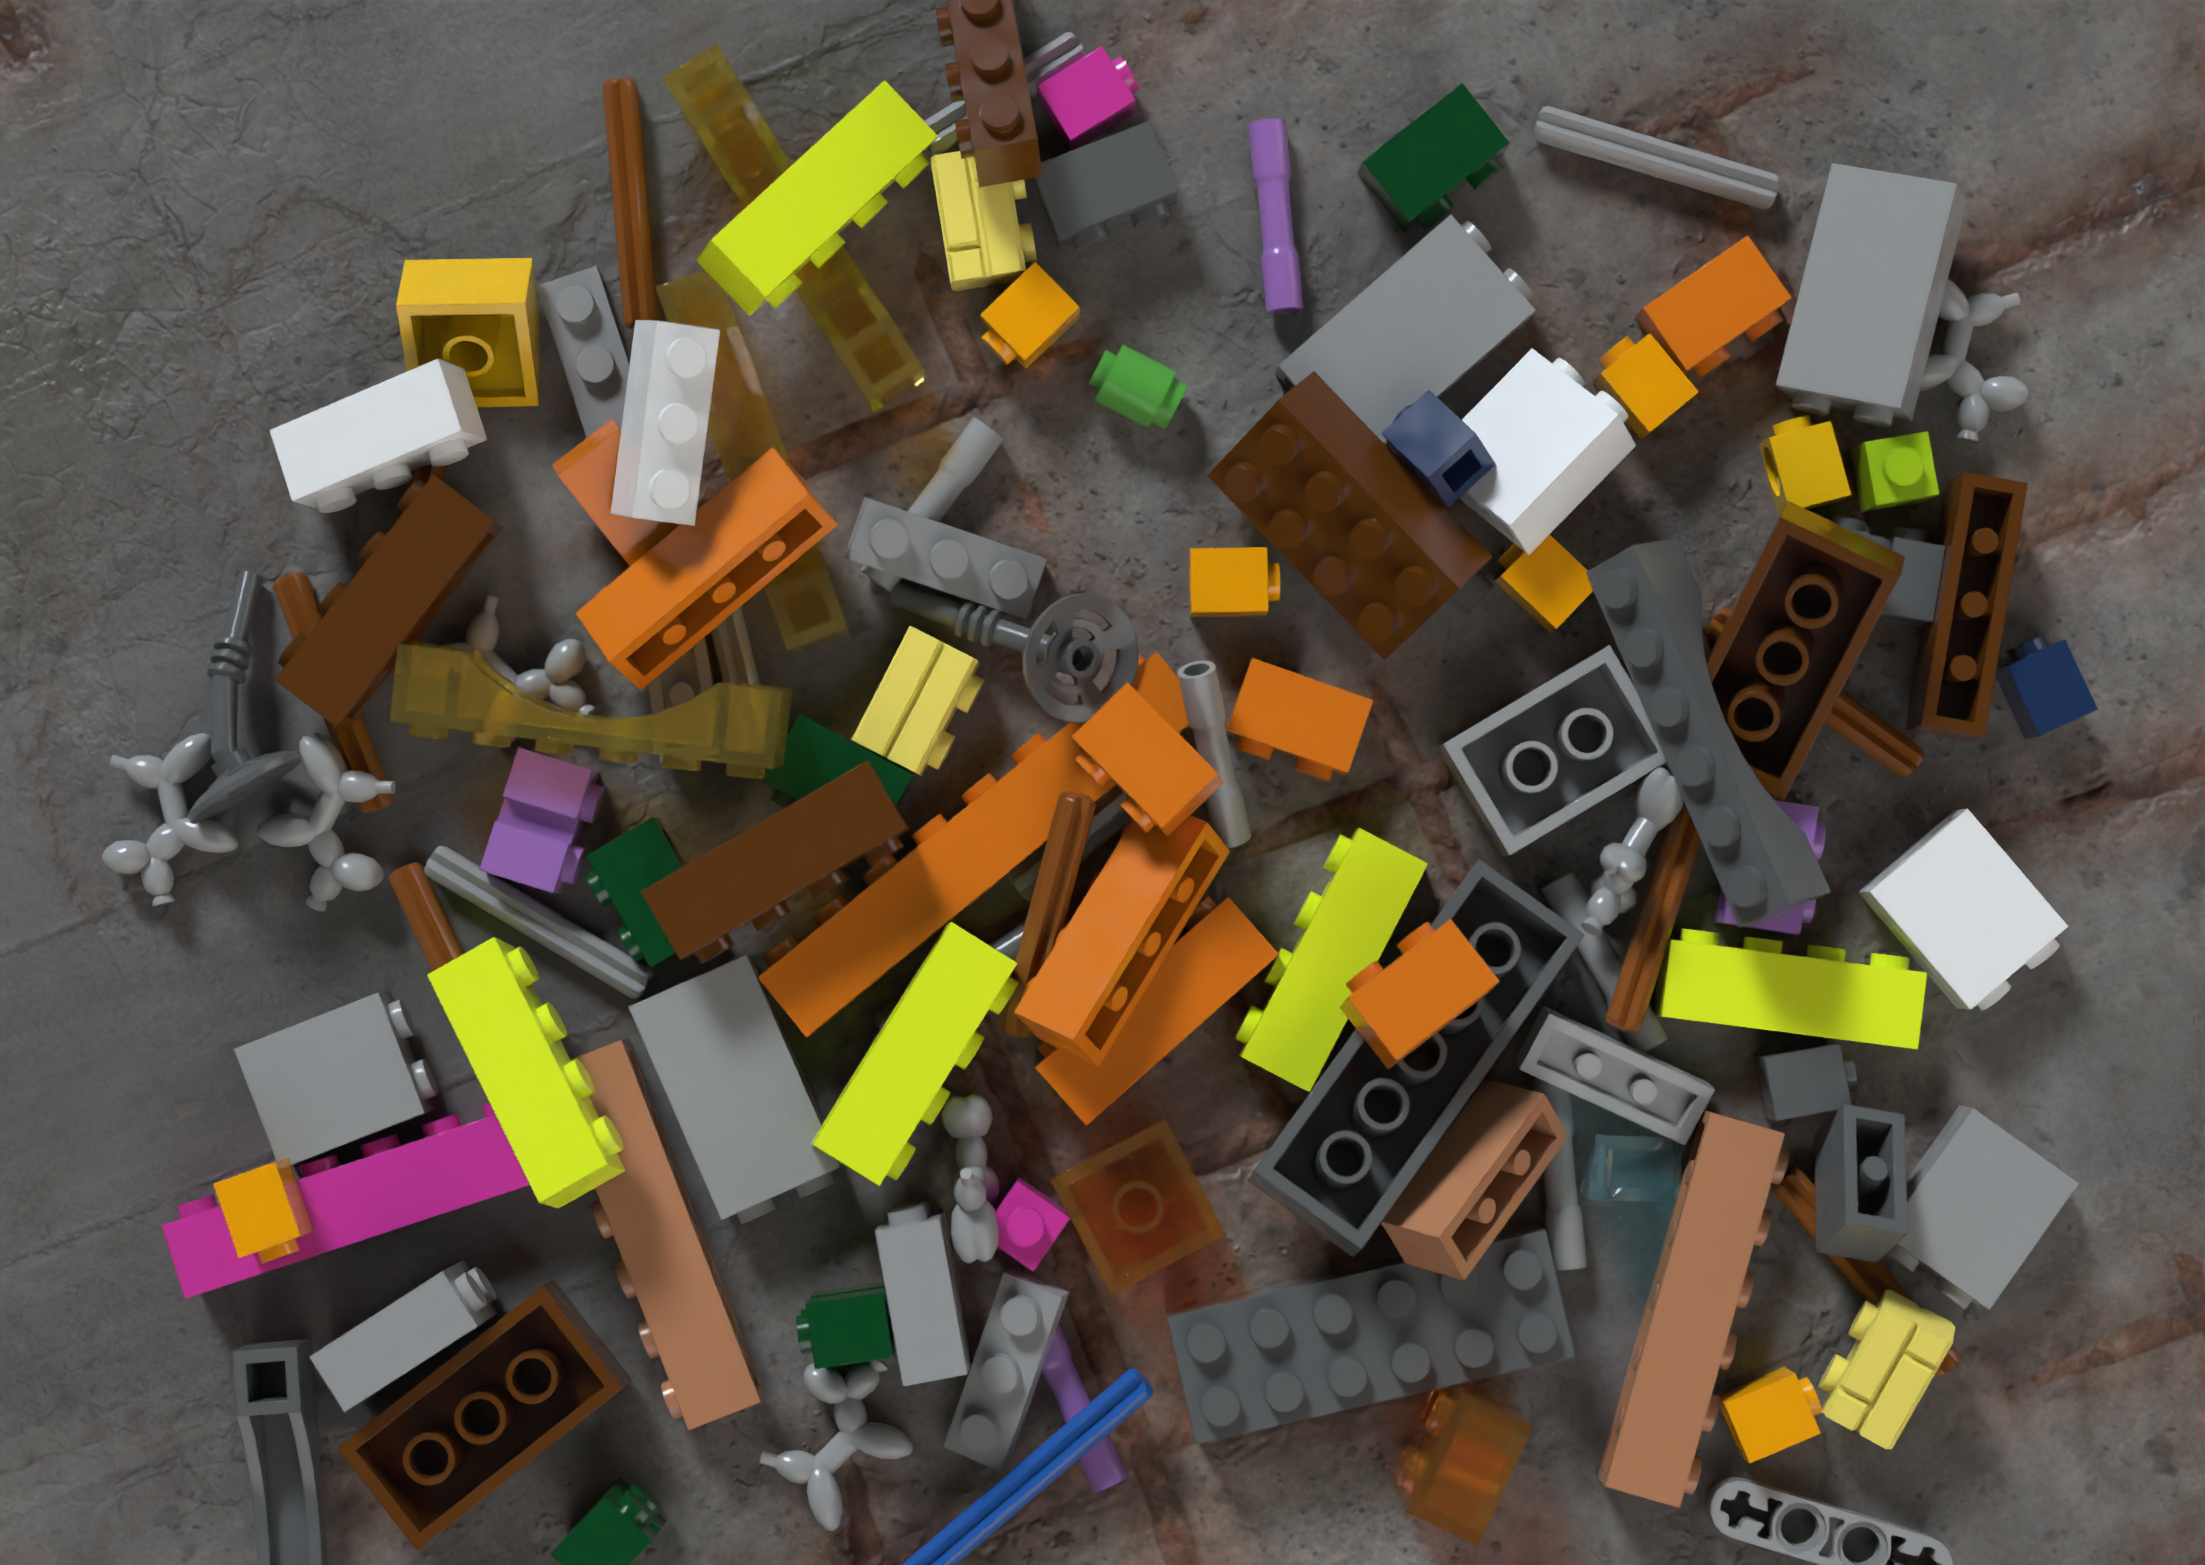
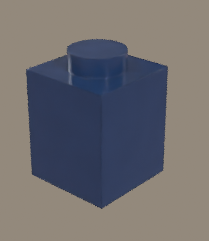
M1430 390L1424 393L1414 404L1402 409L1394 419V422L1381 433L1398 459L1448 508L1496 465L1478 435Z
M2040 635L2005 651L2010 663L1997 668L1995 676L2025 739L2042 736L2098 710L2066 640L2045 645Z

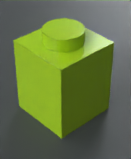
M1928 431L1867 441L1850 451L1861 513L1923 503L1939 495Z

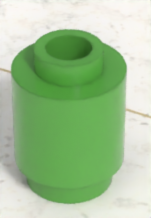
M1124 344L1120 347L1117 355L1108 350L1104 351L1088 383L1099 389L1094 399L1095 402L1146 428L1152 423L1164 430L1168 426L1188 384L1174 378L1177 371Z

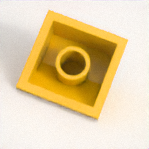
M533 259L405 260L396 310L406 371H410L433 360L441 359L465 369L477 407L539 406V304Z

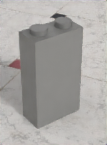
M1835 163L1831 164L1776 386L1786 397L1792 399L1791 407L1816 415H1829L1830 407L1854 411L1853 418L1855 420L1880 427H1891L1893 419L1912 422L1968 201L1957 183Z
M1450 214L1281 362L1277 367L1275 375L1290 391L1315 371L1371 431L1387 445L1388 443L1381 433L1394 422L1398 413L1405 407L1414 404L1428 390L1437 398L1444 395L1530 319L1536 309L1528 301L1534 295L1525 281L1515 271L1508 268L1505 272H1502L1489 258L1487 253L1491 250V246L1484 235L1471 222L1465 221L1460 225Z
M752 954L742 956L628 1007L721 1220L737 1214L741 1224L777 1209L772 1197L790 1189L796 1188L799 1197L803 1198L834 1184L835 1181L831 1171L843 1165L810 1144L823 1124L824 1117L766 987L757 978L761 974Z

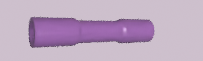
M1257 120L1249 123L1248 128L1253 179L1258 189L1263 242L1261 265L1266 313H1294L1304 310L1299 255L1295 249L1289 192L1291 169L1286 120Z
M1058 1323L1042 1373L1063 1419L1067 1423L1091 1401L1072 1361L1069 1344ZM1109 1434L1079 1459L1093 1492L1109 1488L1128 1477Z

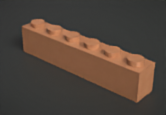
M622 1039L570 1059L571 1061L578 1059L586 1068L596 1090L589 1098L599 1118L605 1115L611 1120L624 1145V1150L617 1154L626 1171L595 1188L600 1200L592 1203V1210L602 1236L605 1239L614 1236L623 1259L615 1263V1270L625 1296L628 1299L637 1296L646 1320L638 1323L639 1334L648 1356L651 1359L658 1356L661 1358L669 1379L661 1383V1389L673 1419L683 1416L689 1431L760 1403L766 1396L765 1390L630 1039Z
M1705 1110L1697 1122L1597 1478L1605 1487L1677 1508L1681 1506L1684 1493L1690 1495L1694 1493L1702 1469V1457L1695 1456L1701 1431L1711 1432L1719 1409L1720 1396L1712 1393L1719 1369L1726 1371L1729 1369L1736 1349L1737 1334L1730 1332L1736 1307L1744 1309L1747 1306L1753 1289L1755 1273L1754 1271L1747 1270L1753 1246H1763L1771 1224L1772 1210L1764 1208L1771 1183L1777 1185L1781 1183L1787 1168L1789 1148L1782 1146L1785 1133Z

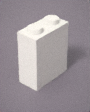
M1533 348L1462 419L1478 435L1496 465L1459 498L1528 555L1544 541L1636 446L1624 425L1629 416L1612 396L1602 390L1594 396L1583 388L1585 385L1584 379L1565 360L1558 357L1551 363Z
M1968 808L1952 811L1858 891L1860 896L1957 1009L1971 1010L1977 1005L1983 1011L1995 1004L2012 987L2006 979L2024 964L2029 969H2033L2048 959L2060 947L2055 938L2068 927Z

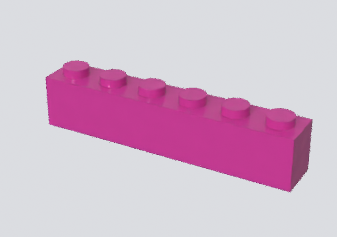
M488 1103L482 1105L486 1117L484 1119L462 1125L459 1115L455 1114L422 1125L421 1128L425 1137L423 1139L401 1146L398 1135L394 1134L361 1145L363 1159L340 1166L337 1155L334 1154L299 1166L302 1179L296 1181L313 1232L296 1238L299 1251L263 1264L258 1252L238 1258L221 1206L217 1205L214 1194L177 1206L180 1219L161 1226L184 1298L187 1299L530 1184L491 1104Z

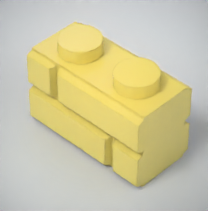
M960 151L930 157L952 291L1016 281L1026 271L1025 262L1037 260L1031 222L1018 224L1015 200L1027 198L1025 181L1019 180L979 187L974 157L961 159Z
M909 626L851 740L921 777L928 765L939 770L956 737L946 732L956 709L968 713L985 679L975 675L980 665L979 661Z
M1885 1289L1877 1305L1865 1301L1848 1332V1335L1857 1339L1846 1359L1835 1354L1819 1383L1818 1388L1827 1392L1822 1413L1827 1418L1849 1430L1858 1431L1862 1437L1886 1450H1892L1952 1346L1955 1326L1949 1320L1926 1308H1920L1917 1303L1892 1290Z

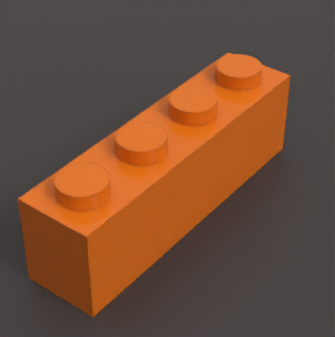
M772 447L758 460L746 467L739 476L708 502L697 509L695 526L680 524L657 545L651 547L644 556L613 582L601 589L594 598L575 614L607 660L636 687L642 690L827 535L838 523L804 479Z
M1190 815L1167 837L1156 825L1146 833L1132 818L1126 823L1119 843L1102 870L1098 871L1092 878L1088 887V893L1070 922L1058 933L1054 948L1036 977L1031 979L1024 988L1021 1001L1014 1011L1016 1016L1040 1040L1097 1067L1100 1066L1230 852L1206 821Z
M1208 896L1197 905L1185 925L1188 931L1173 944L1099 1067L1046 1042H1043L1037 1048L1045 1058L1035 1068L1086 1126L1279 955L1229 897H1225L1219 904H1216Z

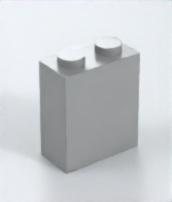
M390 991L378 992L234 1049L276 1161L289 1158L290 1164L293 1166L435 1110L431 1097L438 1095L437 1084L425 1059L416 1061L408 1037L415 1035V1029L403 1000L393 1001Z
M1959 1105L1906 1180L1908 1234L1886 1255L1911 1272L1920 1264L1939 1277L1933 1288L1960 1308L1965 1310L1972 1301L1990 1310L2079 1183L1974 1108Z
M928 1201L892 1207L891 1212L887 1213L888 1220L881 1221L875 1230L902 1384L903 1386L968 1375L972 1358L945 1209L930 1212Z
M464 1260L438 1273L318 1350L309 1358L345 1412L495 1316L497 1312L491 1302L497 1299L496 1293L485 1274L477 1266L469 1270Z

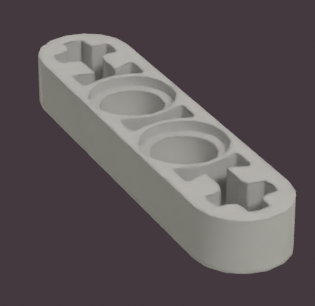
M1741 1477L1721 1479L1712 1486L1706 1498V1511L1709 1520L1721 1533L1733 1539L1819 1565H1886L1891 1554L1892 1535L1899 1537L1893 1546L1899 1552L1919 1556L1923 1547H1928L1927 1554L1936 1561V1565H1953L1950 1552L1943 1543L1924 1532ZM1738 1491H1745L1744 1500L1749 1505L1767 1512V1500L1769 1498L1776 1499L1777 1501L1768 1514L1767 1535L1758 1534L1764 1524L1759 1519L1739 1515L1735 1524H1729V1515L1720 1508L1723 1499L1734 1500ZM1797 1508L1810 1511L1815 1520V1531L1812 1537L1800 1544L1786 1541L1781 1532V1522L1784 1516L1789 1511ZM1858 1527L1872 1530L1877 1541L1873 1556L1863 1562L1848 1560L1842 1549L1843 1539L1846 1534ZM1889 1559V1565H1905L1904 1563Z

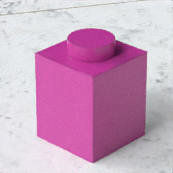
M1103 46L1037 85V96L1068 149L1072 151L1134 114L1136 100L1132 94L1139 90V85L1125 61L1121 57L1111 61Z
M1018 1177L995 1210L999 1226L998 1247L1031 1271H1034L1070 1220L1071 1212L1021 1177Z

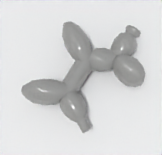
M1948 279L1938 316L1948 321L1940 355L1928 356L1920 391L1939 386L1946 381L1956 394L1963 397L1957 412V423L1962 430L1956 439L1977 444L1979 442L1977 433L1985 429L1989 421L1990 410L1997 412L2011 411L2025 402L2029 392L2026 385L2015 377L1998 376L1985 381L1979 370L1965 361L1973 327L1992 323L2002 315L2005 309L2020 305L2021 300L2017 292L2003 297L1994 293H1979L1966 299L1959 287Z
M486 595L483 610L476 614L468 625L466 642L442 645L430 651L420 661L419 669L421 672L435 678L457 677L476 668L500 692L494 702L489 724L492 742L500 748L509 746L518 737L525 719L526 702L541 701L549 696L558 710L566 715L575 714L579 724L595 710L594 706L586 704V694L582 687L571 680L581 672L585 663L586 649L582 642L575 639H566L555 644L547 657L545 669H531L519 675L494 651L499 637V623L495 615L499 598Z
M316 732L303 736L299 742L302 756L300 758L305 771L322 790L311 814L288 812L274 815L258 826L257 833L262 840L271 845L296 847L308 844L309 852L320 866L311 878L309 889L312 895L308 896L305 902L314 910L325 911L327 901L334 900L340 893L342 886L352 891L361 892L376 887L384 878V869L375 859L360 853L345 854L342 841L337 833L332 830L345 801L365 802L373 799L378 793L394 794L396 784L394 781H379L374 775L364 771H348V767L339 749L329 738Z
M200 733L187 737L173 747L166 755L164 761L152 755H136L130 759L112 755L109 767L125 771L128 777L138 785L146 788H156L158 791L165 824L159 826L151 834L147 843L135 840L115 841L102 854L103 863L107 868L116 873L134 874L141 872V880L146 892L154 896L153 907L175 902L174 897L169 893L174 886V874L167 860L176 856L184 844L203 852L213 853L233 851L239 845V839L228 827L217 821L207 819L191 824L187 817L189 810L182 783L202 770L212 757L211 735Z
M1659 767L1644 777L1637 788L1634 801L1637 817L1621 844L1611 843L1605 846L1600 854V864L1605 871L1604 873H1599L1590 881L1591 898L1586 907L1588 918L1581 923V927L1592 935L1600 936L1603 926L1609 925L1618 916V913L1626 914L1635 907L1638 892L1632 885L1643 878L1647 870L1644 855L1657 832L1671 823L1683 806V797L1674 776L1668 770Z
M971 1094L966 1098L959 1095L950 1097L942 1110V1123L951 1137L958 1138L956 1162L959 1169L952 1178V1191L957 1204L952 1212L951 1237L955 1251L961 1260L966 1263H972L975 1260L987 1262L992 1259L999 1240L998 1221L995 1209L991 1205L998 1199L999 1180L993 1169L986 1166L988 1158L987 1146L981 1137L987 1134L993 1121V1115L986 1099L977 1094Z
M882 1359L857 1363L847 1371L845 1376L835 1366L814 1369V1363L808 1365L804 1371L803 1382L811 1395L820 1401L834 1404V1418L840 1431L815 1456L800 1450L784 1451L779 1455L762 1451L760 1464L775 1467L777 1472L790 1482L798 1484L807 1483V1496L816 1521L829 1531H834L839 1527L843 1514L842 1493L833 1474L857 1449L880 1459H899L910 1455L913 1451L911 1439L901 1430L887 1424L867 1422L866 1408L861 1399L867 1397L875 1390L880 1382L879 1373L889 1369Z

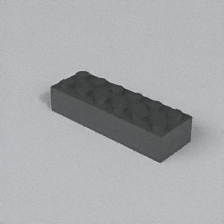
M1480 859L1468 872L1431 926L1436 930L1451 919L1500 982L1488 994L1389 1070L1357 1029H1355L1247 1179L1352 1257L1364 1247L1585 935Z
M1538 1224L1499 1233L1465 1281L1406 1264L1401 1256L1166 1310L1196 1445L1575 1357L1547 1232Z

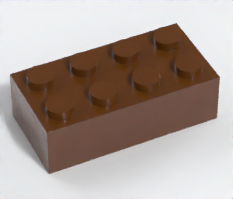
M1315 371L1282 396L1207 475L1384 661L1493 557Z
M1786 501L1706 660L1712 687L1722 714L1742 755L1766 791L1782 800H1785L1896 586L1905 560V556L1790 501Z
M553 1279L534 1292L337 1449L418 1551L621 1391L632 1379Z

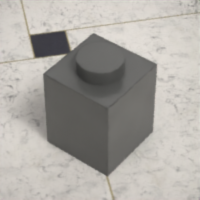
M1823 1042L1753 1055L1765 1118L1779 1121L1838 1110L1843 1104L1852 1105L1849 1092L1857 1091L1858 1089L1857 1073L1851 1054H1842L1840 1043Z

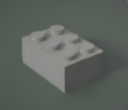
M1610 645L1437 747L1502 857L1510 856L1667 762L1637 690Z

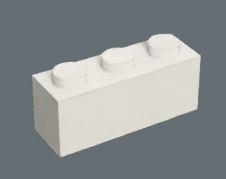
M635 320L610 514L695 526L720 330L657 320Z
M441 359L433 360L270 430L292 502L317 508L321 513H331L348 508L356 503V494L373 487L378 490H385L403 485L413 478L411 471L430 463L433 466H444L458 462L469 455L467 448L487 440L465 369Z

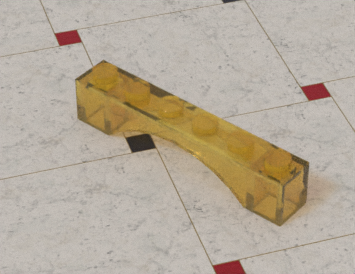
M717 44L662 78L672 98L743 209L792 166ZM844 246L819 269L809 261L795 274L803 282L795 291L873 413L927 379L924 368Z
M705 270L655 287L668 322L720 330L708 427L729 483L772 447L791 465L730 295ZM819 541L764 587L786 649L792 655L853 634Z
M411 642L398 644L390 721L410 724L409 735L416 737L448 739L449 729L473 732L472 743L480 745L511 747L512 737L535 739V751L574 755L575 745L599 747L598 758L602 760L637 763L639 752L663 755L662 767L701 771L703 760L727 763L726 775L764 779L765 768L775 769L784 765L792 689L726 681L715 684L690 701L659 713L637 717L594 716L560 708L527 693L499 673L478 650Z

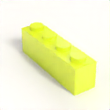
M884 80L715 235L696 261L749 316L766 301L776 309L803 283L795 274L804 265L811 261L819 269L845 244L846 241L839 233L850 222L854 221L860 228H863L888 203L881 193L894 181L904 189L931 163L923 153L938 135Z
M1361 828L1354 831L1351 839L1341 834L1339 835L1323 866L1325 870L1333 873L1321 896L1310 891L1293 925L1303 930L1292 953L1283 948L1279 950V955L1274 959L1264 979V982L1274 988L1263 1009L1254 1005L1250 1006L1234 1039L1244 1043L1239 1053L1242 1058L1310 1093L1348 1020L1347 1016L1340 1009L1346 998L1352 994L1346 983L1377 960L1378 962L1428 863Z
M953 922L946 924L810 1144L878 1186L881 1185L886 1175L896 1181L916 1150V1147L907 1142L920 1120L931 1125L951 1093L941 1087L954 1065L965 1070L981 1046L985 1037L977 1033L976 1029L988 1010L999 1015L1015 991L1019 982L1011 978L1010 974L1017 963Z
M1681 929L1679 941L1669 940L1657 978L1653 1010L1656 1016L1918 1049L1927 973L1908 970L1910 961L1908 957L1871 953L1870 965L1845 962V949L1815 945L1807 946L1806 957L1781 954L1783 941L1744 937L1743 949L1718 946L1719 933Z
M493 937L427 975L539 1203L559 1209L626 1171L617 1154L624 1150L622 1139L607 1116L604 1115L599 1118L589 1098L590 1095L596 1092L594 1083L586 1068L578 1059L570 1060L561 1042V1039L567 1036L565 1025L556 1009L549 1002L544 1005L542 1004L533 986V983L539 980L538 971L528 953L521 946L515 949L514 946Z

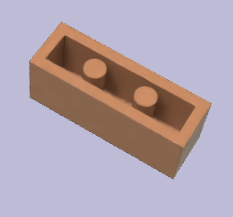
M1487 1079L1484 1080L1381 1221V1224L1406 1264L1465 1281L1568 1138L1546 1095Z

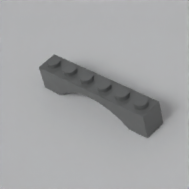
M1670 539L1632 545L1587 571V577L1738 927L1741 928L1780 917L1830 893L1829 886L1805 832L1780 808L1762 786L1742 755L1724 719L1712 687L1704 654L1701 626L1702 595L1678 540Z
M312 1339L248 1343L232 1351L236 1418L249 1472L256 1532L257 1565H328L314 1364L309 1358L313 1354Z

